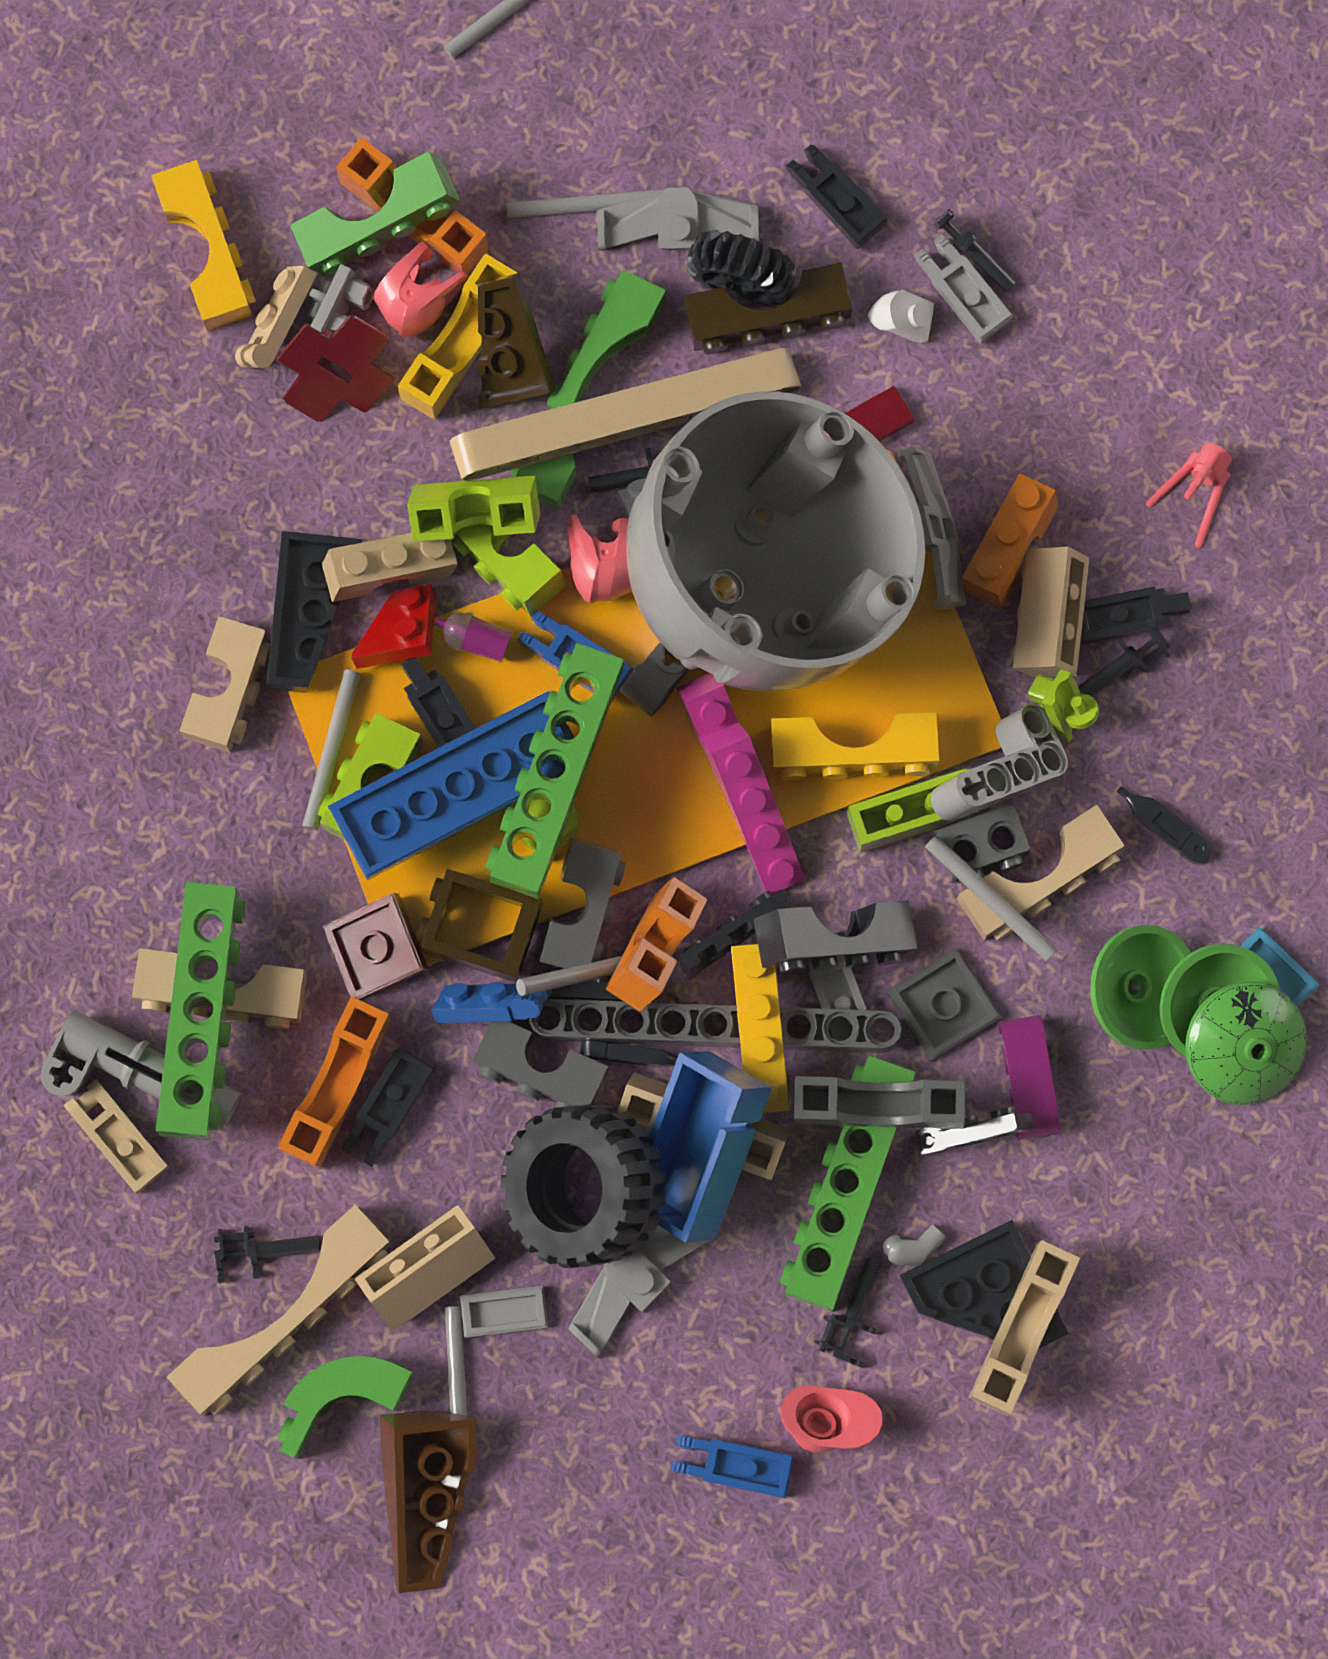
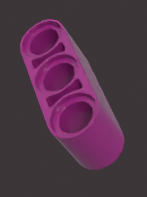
M1041 1015L999 1021V1034H1003L1004 1040L1002 1053L1006 1075L1010 1077L1011 1089H1009L1011 1107H1015L1016 1113H1032L1034 1123L1033 1130L1016 1134L1017 1139L1022 1140L1060 1134L1059 1116Z

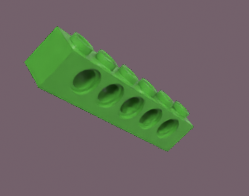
M576 643L572 654L565 652L558 671V676L564 678L558 692L551 690L543 714L549 716L544 731L536 730L530 745L529 752L535 754L530 769L522 768L516 782L515 791L520 793L516 807L508 806L500 830L506 832L501 847L494 845L487 860L486 869L491 870V883L539 899L624 670V659ZM578 684H587L594 690L593 696L586 701L575 700L570 693L573 687ZM572 722L576 724L580 729L579 734L571 740L560 738L556 730L562 723ZM556 760L565 766L566 769L562 776L550 779L542 773L543 766L549 761ZM536 799H543L551 805V810L546 816L536 818L528 813L529 804ZM521 838H530L537 844V847L532 855L521 857L513 851L515 842Z
M186 882L156 1131L160 1136L211 1141L212 1130L218 1131L220 1127L221 1106L215 1105L217 1089H224L226 1078V1064L220 1063L222 1047L228 1048L230 1043L231 1022H225L226 1007L233 1006L235 1001L236 981H230L231 964H239L241 940L234 939L236 923L243 924L246 900L239 899L240 893L236 886ZM210 920H218L223 923L221 934L213 939L203 937L201 931L204 924ZM205 961H214L218 964L217 974L209 980L199 979L197 977L199 965ZM200 1002H209L213 1005V1013L205 1021L192 1019V1010ZM193 1044H206L208 1046V1055L202 1062L192 1063L187 1060V1051ZM192 1084L202 1086L203 1097L198 1103L193 1105L183 1103L182 1093L187 1086Z
M868 1055L865 1065L856 1064L851 1081L873 1083L913 1082L916 1072ZM838 1126L843 1128L838 1143L829 1141L821 1165L829 1167L824 1183L815 1180L807 1203L815 1207L810 1223L801 1220L793 1243L801 1246L796 1262L787 1260L779 1282L787 1286L785 1296L832 1312L897 1127ZM857 1132L866 1134L871 1140V1149L863 1154L853 1152L848 1145V1138L852 1134ZM844 1171L852 1173L858 1181L857 1189L851 1193L840 1192L834 1184V1178L838 1173ZM827 1211L838 1212L843 1217L844 1227L836 1233L825 1231L820 1224V1217L823 1213ZM814 1250L825 1252L829 1256L830 1267L821 1273L813 1272L807 1266V1255Z

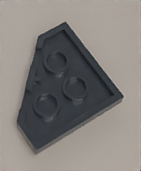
M1010 1220L900 1274L899 1278L917 1314L994 1340L1031 1256L1013 1220ZM1057 1309L1046 1329L1039 1348L1069 1334Z

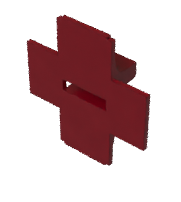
M349 315L335 332L326 329L324 333H321L305 323L277 358L278 362L299 374L295 382L282 397L286 404L317 422H323L340 400L345 401L363 413L367 412L394 380L392 375L371 363L388 343L389 338H387L386 334L355 315ZM347 371L354 375L350 380H348Z

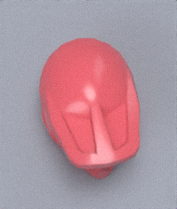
M422 241L389 271L374 293V300L387 323L402 338L413 337L431 327L447 305L462 291L464 284L469 278L465 272H459L444 283H441L439 279H434L427 284H415L422 262L431 260L433 252Z
M576 514L570 515L566 521L573 580L577 591L590 604L611 601L632 592L626 565V535L629 518H619L612 522L611 529L618 537L615 541L609 543L601 542L595 535L590 536L583 529Z

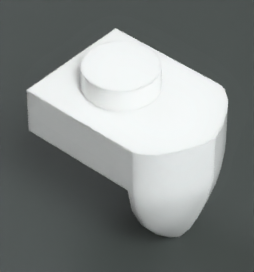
M899 290L882 296L872 306L867 315L876 328L892 332L913 342L923 343L928 342L935 303L905 290Z

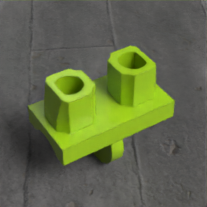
M1060 669L1055 679L1038 674L1028 691L1030 700L1040 704V707L1047 714L1058 738L1062 741L1070 743L1073 737V728H1088L1098 719L1099 706L1090 695L1080 693L1071 672Z

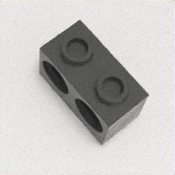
M1014 804L936 830L934 834L952 850L959 845L970 847L975 854V859L967 864L982 879L985 877L983 871L999 866L1001 872H1005L1023 865L1022 858L1028 856L1031 850ZM996 832H1006L1012 837L1013 846L1007 850H1000L993 845L991 836ZM945 867L950 883L958 881L959 879Z

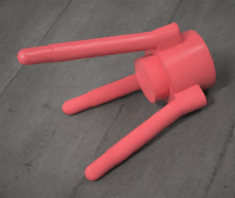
M1205 443L1199 453L1192 452L1187 462L1146 502L1147 507H1153L1191 470L1194 480L1184 494L1186 500H1190L1201 484L1211 486L1215 482L1194 546L1197 549L1203 546L1223 488L1231 477V474L1227 471L1233 460L1231 455L1216 444Z

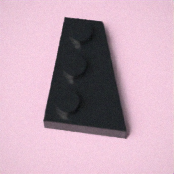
M769 890L764 892L749 904L752 909L739 917L736 914L729 917L716 928L717 931L704 940L701 938L687 947L680 955V967L689 980L730 952L731 946H738L756 933L754 918L777 909L790 908L791 902L784 892L779 890L773 895Z

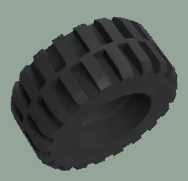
M605 1104L555 1107L545 1110L542 1115L532 1117L525 1123L524 1128L526 1130L518 1131L511 1140V1145L514 1146L513 1151H506L503 1160V1166L507 1167L506 1174L501 1175L500 1188H505L506 1199L502 1200L504 1213L509 1212L512 1221L508 1223L514 1234H521L524 1237L521 1241L522 1245L530 1253L539 1252L537 1256L540 1260L548 1264L557 1263L561 1268H583L608 1264L631 1256L633 1250L640 1249L648 1241L649 1235L646 1232L656 1230L660 1221V1217L656 1215L657 1210L664 1208L666 1194H661V1184L666 1183L665 1171H660L658 1161L662 1160L658 1147H651L649 1141L652 1139L651 1135L644 1126L635 1127L637 1121L627 1112H618L616 1107ZM577 1148L583 1149L594 1160L602 1180L601 1204L595 1217L589 1224L580 1219L572 1210L564 1188L566 1166Z

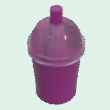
M468 611L467 613H454L447 621L436 618L434 626L444 629V639L455 651L460 652L462 650L501 663L512 635L511 631L477 618Z

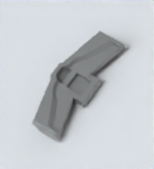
M688 187L666 188L663 192L597 210L598 250L658 234L659 249L690 248L694 244L698 233L713 230L722 233L729 231L732 234H742L745 237L755 238L759 241L757 205L691 191Z
M914 446L898 450L899 459L907 462L921 506H918L924 531L925 551L931 552L933 557L938 599L933 600V606L941 610L963 607L966 605V597L962 581L958 535L931 453Z
M657 1225L655 1231L646 1232L649 1235L648 1241L640 1249L633 1250L631 1256L623 1260L604 1264L601 1273L568 1330L598 1358L630 1302L642 1313L671 1283L661 1271L709 1241L685 1243Z

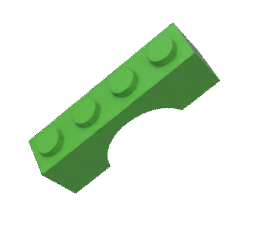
M428 151L394 169V183L391 195L384 207L375 215L360 221H347L338 213L323 207L290 226L307 267L320 274L332 275L336 274L340 264L347 266L346 262L358 256L366 257L376 253L381 249L380 244L392 238L399 239L412 234L416 230V225L428 219L437 220L446 216L451 211L450 207L461 201L443 159Z

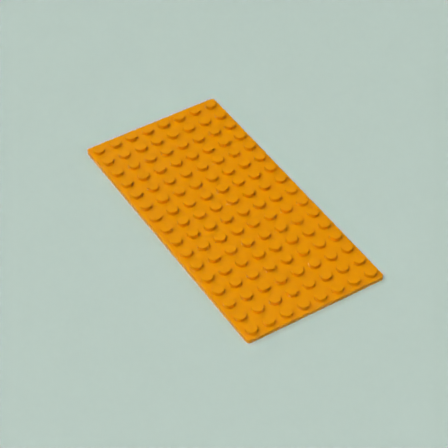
M887 450L889 454L892 456V458L895 460L893 453L890 450ZM925 551L921 585L916 600L905 620L883 644L851 668L823 682L786 691H754L738 689L723 684L738 722L750 736L786 830L1002 749L996 736V726L1001 718L956 608L941 610L933 606V600L938 599L931 552ZM571 567L561 570L567 586L541 608L539 612L562 626L564 624L568 625L614 656L624 659V662L630 665L634 671L638 665L645 661L660 642L646 624L633 592L611 601L590 604L577 591ZM714 588L716 594L724 599L722 592ZM500 594L436 618L468 627L473 615L511 631L512 635L502 663L460 650L464 637L434 626L431 655L417 658L426 673L436 669L439 676L442 675L475 728L547 691L551 692L553 690L558 692L564 678L558 676V670L542 661V657L531 652L517 640L520 634L525 632L549 647L556 636L537 627L532 621V617L522 608L514 611ZM353 648L319 661L307 693L288 691L316 768L318 769L344 670L347 669L360 673L328 793L335 794L341 782L337 779L338 771L346 757L353 758L360 745L355 742L357 734L364 721L371 722L375 713L421 734L423 743L414 761L438 749L407 699L404 687L411 684L401 665L407 660L357 669L351 659V655L355 650ZM665 653L666 666L669 667L672 663L682 664L672 654ZM701 668L689 669L688 673L676 687L709 672ZM579 684L573 687L570 693L578 701H586L593 696L592 692ZM676 687L668 700L652 717L621 692L618 693L610 705L573 805L580 814L576 819L579 823L580 831L572 838L618 850L621 853L620 861L625 862V870L620 886H612L610 897L746 846L710 763L688 720ZM937 712L939 763L937 769H930V774L907 776L905 775V770H891L888 776L878 778L865 777L864 772H847L846 778L825 779L823 778V773L806 774V779L796 781L782 780L781 775H772L771 718L813 717L819 730L830 741L844 747L857 748L870 745L879 740L890 728L895 714ZM566 722L573 736L576 737L580 732L579 727L572 722ZM380 771L374 773L368 778L365 786L392 772ZM517 803L511 805L510 807L515 808ZM507 808L368 881L349 845L344 840L367 903L370 904L392 893H399L417 938L418 929L423 917L430 918L435 902L430 901L434 882L437 877L444 878L446 869L491 882V870L486 869V864L492 847L494 845L501 847L506 832L500 830ZM521 839L515 842L513 851L517 855L527 857L533 854ZM569 841L554 856L539 897L542 899L543 907L537 925L547 922L548 917L555 919L584 908L586 905L584 890L577 885L562 882L559 878ZM455 886L436 941L470 951L513 934L521 907ZM417 940L421 948L422 941ZM423 953L427 966L444 961L443 959Z

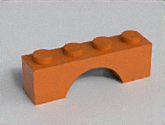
M361 137L336 166L339 181L375 211L379 212L384 207L393 189L394 169L397 166L390 158ZM451 210L449 214L440 219H428L416 225V230L408 235L416 243L421 241L425 243L433 252V256L456 274L459 272L468 274L489 249L487 234L457 210Z
M352 996L350 997L333 1032L332 1040L321 1069L305 1099L295 1110L277 1147L282 1153L320 1170L392 1022L388 1013Z

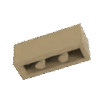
M1070 547L1027 549L1025 564L1022 567L1021 573L1023 580L1021 602L1017 609L1018 628L1016 643L1013 647L1014 669L1031 677H1036L1038 674L1056 677L1060 669L1071 672L1073 677L1077 676L1089 557Z
M457 1205L360 1274L355 1280L384 1322L394 1332L493 1261L495 1257Z

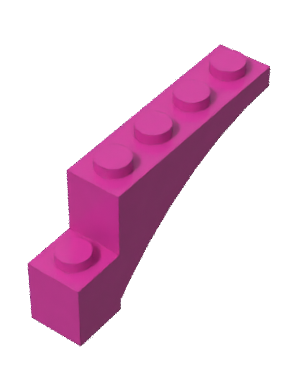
M708 673L676 687L688 720L721 787L765 892L769 890L771 894H774L779 890L806 880L750 736L738 722L725 686L722 683L716 682L714 675Z

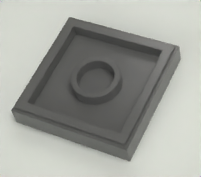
M957 947L887 990V994L930 1061L935 1060L1001 1019V1015Z

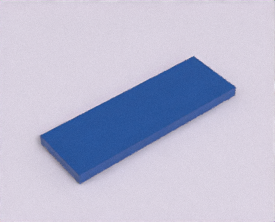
M550 691L531 699L328 806L367 881L517 803L520 793L515 791L516 782L522 768L530 769L535 754L530 753L529 749L536 730L544 731L549 716L543 714ZM566 722L562 723L556 730L557 735L564 740L575 738ZM553 760L543 766L542 773L550 779H556L563 775L566 768L561 762Z

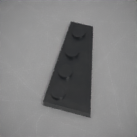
M282 531L266 689L308 692L342 601L332 602L322 563L329 549L362 543L363 539Z

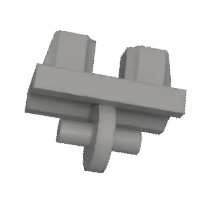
M340 264L332 283L323 280L318 290L310 288L305 300L311 305L306 316L313 320L311 327L319 332L324 333L326 329L335 332L346 320V313L350 305L366 310L370 307L375 292L370 285L358 279L351 268Z

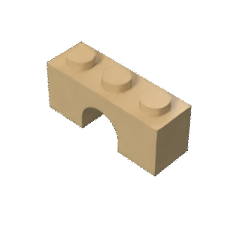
M412 533L329 549L322 566L331 600L336 602L372 594L375 588L392 581L408 579L410 586L444 579L450 577L458 563L451 539L413 542Z
M218 616L206 656L209 662L223 666L231 672V682L225 692L215 697H206L192 693L180 728V733L184 739L229 753L234 743L240 744L242 742L247 726V721L242 720L246 705H254L260 688V683L255 682L259 667L266 668L269 663L270 644L268 643L269 637L265 630Z

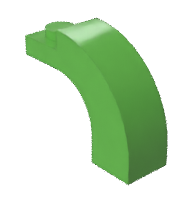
M367 1356L340 1358L314 1369L293 1388L283 1405L298 1413L295 1419L288 1417L283 1424L277 1440L283 1442L279 1451L298 1459L320 1414L329 1405L340 1399L363 1397L396 1412L414 1373L387 1360Z

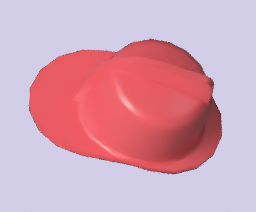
M804 1385L793 1389L786 1395L781 1406V1419L787 1431L792 1434L797 1444L812 1453H826L835 1448H860L871 1443L879 1435L883 1425L882 1411L877 1403L866 1394L852 1390Z

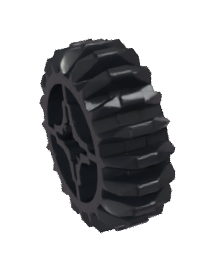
M717 230L701 232L700 235L696 236L695 242L691 245L688 253L687 272L696 282L709 289L724 287L732 298L747 303L761 304L765 307L779 305L781 302L786 301L787 295L791 292L794 283L796 266L787 255H783L779 249L770 247L768 243L759 242L755 238H748L742 234H732L729 231L722 233Z

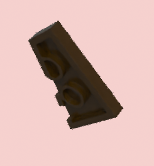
M520 273L480 283L478 285V333L481 335V358L478 359V374H481L482 393L478 395L479 409L551 393L556 388Z

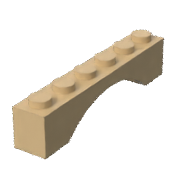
M354 1205L324 1232L321 1253L313 1276L300 1298L281 1318L265 1330L242 1341L219 1347L197 1348L167 1376V1379L200 1415L205 1416L210 1411L216 1416L233 1400L229 1395L233 1389L241 1382L245 1387L253 1383L265 1371L261 1364L269 1356L274 1354L279 1358L287 1352L296 1342L292 1335L303 1325L308 1329L315 1326L327 1314L323 1307L335 1296L340 1301L348 1296L358 1286L354 1278L366 1267L369 1269L389 1254L386 1249L392 1244L364 1213Z

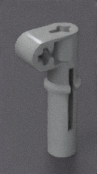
M73 1010L62 1026L42 1066L40 1073L41 1082L51 1094L57 1096L74 1095L83 1089L96 1067L120 1079L123 1087L128 1089L132 1085L160 1099L161 1079L111 1055V1052L115 1050L163 1074L165 1055L150 1048L151 1042L147 1040L138 1042ZM62 1050L86 1061L84 1068L70 1066L68 1073L73 1076L72 1082L59 1084L61 1077L56 1074L57 1068H66L70 1063L59 1057ZM197 1084L187 1086L194 1091L192 1095L183 1091V1103L188 1105L198 1103L203 1097V1087ZM224 1085V1089H217L215 1105L221 1106L219 1129L222 1131L227 1126L241 1098L240 1092Z

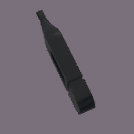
M1122 786L1117 790L1128 802L1137 821L1176 852L1178 851L1187 861L1199 865L1208 860L1211 855V846L1208 841L1197 832H1193L1192 828L1158 801L1150 797L1130 794Z
M583 1040L580 1047V1054L590 1059L650 1067L675 1066L678 1056L660 1049L614 1043L607 1044L606 1042Z

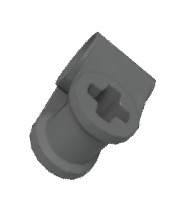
M661 643L655 647L643 663L634 669L619 690L650 717L655 715L674 691V688L689 671L682 664L672 663L669 667L666 666L665 653H671Z

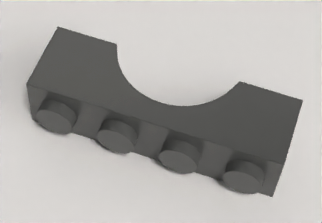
M795 1076L794 1124L963 1129L965 1123V1081L919 1080L903 1083H873L845 1080L838 1077Z

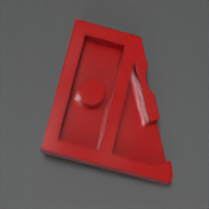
M432 584L397 590L391 593L351 655V659L357 669L431 655L437 597Z

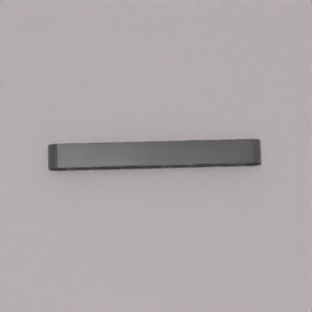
M548 999L542 1004L543 1008L540 1015L536 1018H529L530 1024L537 1035L550 1041L581 1042L589 1040L620 1044L741 1048L737 1006L649 1003L639 1012L623 1001ZM780 1007L784 1050L886 1053L895 1049L900 1043L901 1025L897 1017L890 1012ZM547 1010H555L560 1013V1023L553 1030H544L539 1026L540 1016ZM591 1011L598 1012L602 1015L601 1026L592 1032L581 1029L580 1021L583 1015ZM629 1013H638L643 1016V1027L636 1033H627L622 1030V1020ZM673 1014L681 1015L685 1018L686 1022L682 1032L676 1035L667 1034L663 1030L664 1020ZM712 1016H721L727 1021V1028L720 1036H710L704 1030L705 1022ZM795 1019H804L809 1022L811 1030L807 1037L794 1039L787 1033L788 1025ZM843 1020L851 1024L853 1031L848 1039L838 1041L830 1036L829 1028L835 1021ZM878 1022H887L892 1025L895 1033L891 1040L883 1043L877 1042L870 1034L872 1027Z

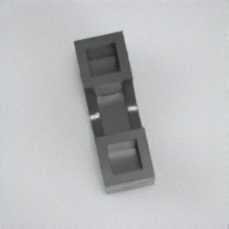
M570 838L559 878L562 882L574 884L582 888L586 895V905L583 912L573 920L561 921L548 917L537 955L540 962L567 969L600 960L603 949V942L597 941L602 925L608 926L614 909V902L609 901L613 885L620 886L625 870V862L620 861L621 853L618 850Z
M490 1022L473 1059L474 1065L480 1067L478 1075L497 1084H501L503 1078L518 1084L516 1092L527 1098L539 1101L542 1095L555 1101L554 1108L594 1104L608 1073V1066L573 1050H569L564 1063L557 1070L549 1073L538 1072L530 1067L526 1061L527 1049L533 1038L532 1032L510 1022Z

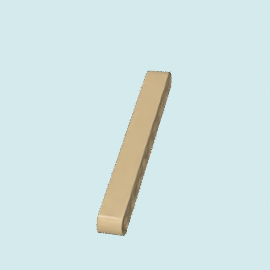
M780 348L467 431L451 438L449 442L462 481H471L688 423L709 406L740 394L772 391L784 392L788 390L790 393H794L801 388V383L789 348Z

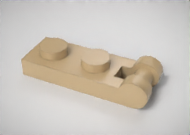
M291 266L278 275L273 285L275 292L269 304L265 305L258 313L255 321L257 327L249 343L239 346L236 350L235 359L238 365L243 368H266L272 364L317 273L306 266Z
M95 1079L86 1086L88 1091L77 1100L74 1097L64 1104V1107L130 1188L138 1194L164 1173L169 1166L101 1083ZM100 1103L105 1111L92 1120L87 1112Z

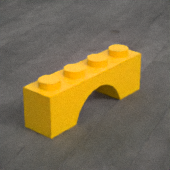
M197 160L151 175L168 223L190 226L199 231L209 243L207 264L202 273L190 284L206 331L252 316L249 304L256 302L248 279L240 281L236 268L243 264L235 242L228 245L226 243L223 231L230 228L223 208L221 206L214 209L210 195L216 194L217 191L210 171L201 173Z
M486 253L464 284L460 299L446 326L427 350L418 354L399 383L398 390L402 401L434 420L437 418L481 351V335L478 333V285L483 281L516 274V271Z
M937 712L895 714L890 728L879 740L870 745L857 748L844 747L830 741L819 730L813 717L771 718L772 775H781L782 780L806 779V774L823 773V778L841 779L847 777V772H864L865 777L878 778L888 776L891 770H905V775L924 776L930 774V769H937L939 763Z
M758 944L731 946L743 1071L772 1087L763 1113L789 1111L790 1104L776 967L762 968Z

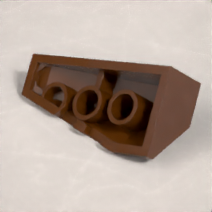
M421 1410L380 1415L381 1459L396 1590L398 1593L440 1588L454 1541L452 1533L459 1511L462 1512L466 1499L463 1495L469 1475L474 1472L477 1462L476 1418L468 1415Z

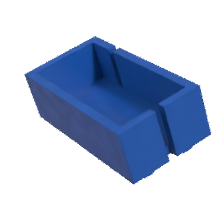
M710 1051L679 1053L650 1132L652 1139L649 1141L651 1147H658L662 1160L658 1161L660 1171H665L666 1183L661 1184V1194H666L664 1208L658 1209L656 1213L660 1217L658 1226L685 1243L716 1240L757 1130L751 1126V1123L760 1122L772 1090L771 1086Z

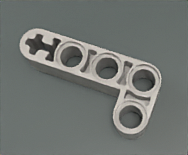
M1027 704L997 723L996 736L1005 754L1004 757L964 771L933 790L931 804L940 818L946 821L957 820L1035 790L1066 772L1068 767L1066 753L1047 714L1040 706Z

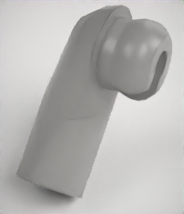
M931 1225L918 1240H901L898 1235L888 1237L883 1243V1252L888 1256L889 1261L896 1265L918 1266L923 1264L947 1238L939 1229Z

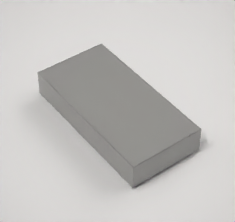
M544 1286L460 1296L465 1338L549 1328Z

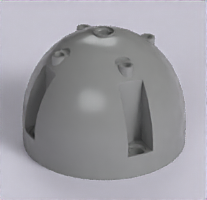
M772 391L740 394L717 402L697 414L667 443L653 461L643 489L632 505L627 526L626 565L633 595L646 624L659 642L676 659L680 660L686 668H701L713 674L716 682L738 689L786 691L803 688L828 680L851 668L883 644L900 627L916 600L924 571L925 542L921 515L909 483L898 464L885 447L858 422L825 403L792 393ZM824 431L831 436L832 440L826 436ZM714 588L722 592L724 599L716 594Z

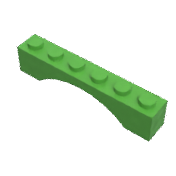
M623 269L617 281L614 279L609 280L601 297V301L605 302L599 315L593 313L589 318L583 335L587 337L581 350L575 348L572 351L565 370L569 373L563 385L557 383L555 385L556 389L551 392L548 398L547 405L551 407L550 409L580 402L585 388L595 373L613 355L629 344L649 335L666 302L665 289ZM573 454L513 469L511 470V476H535L539 502L559 510L576 477Z

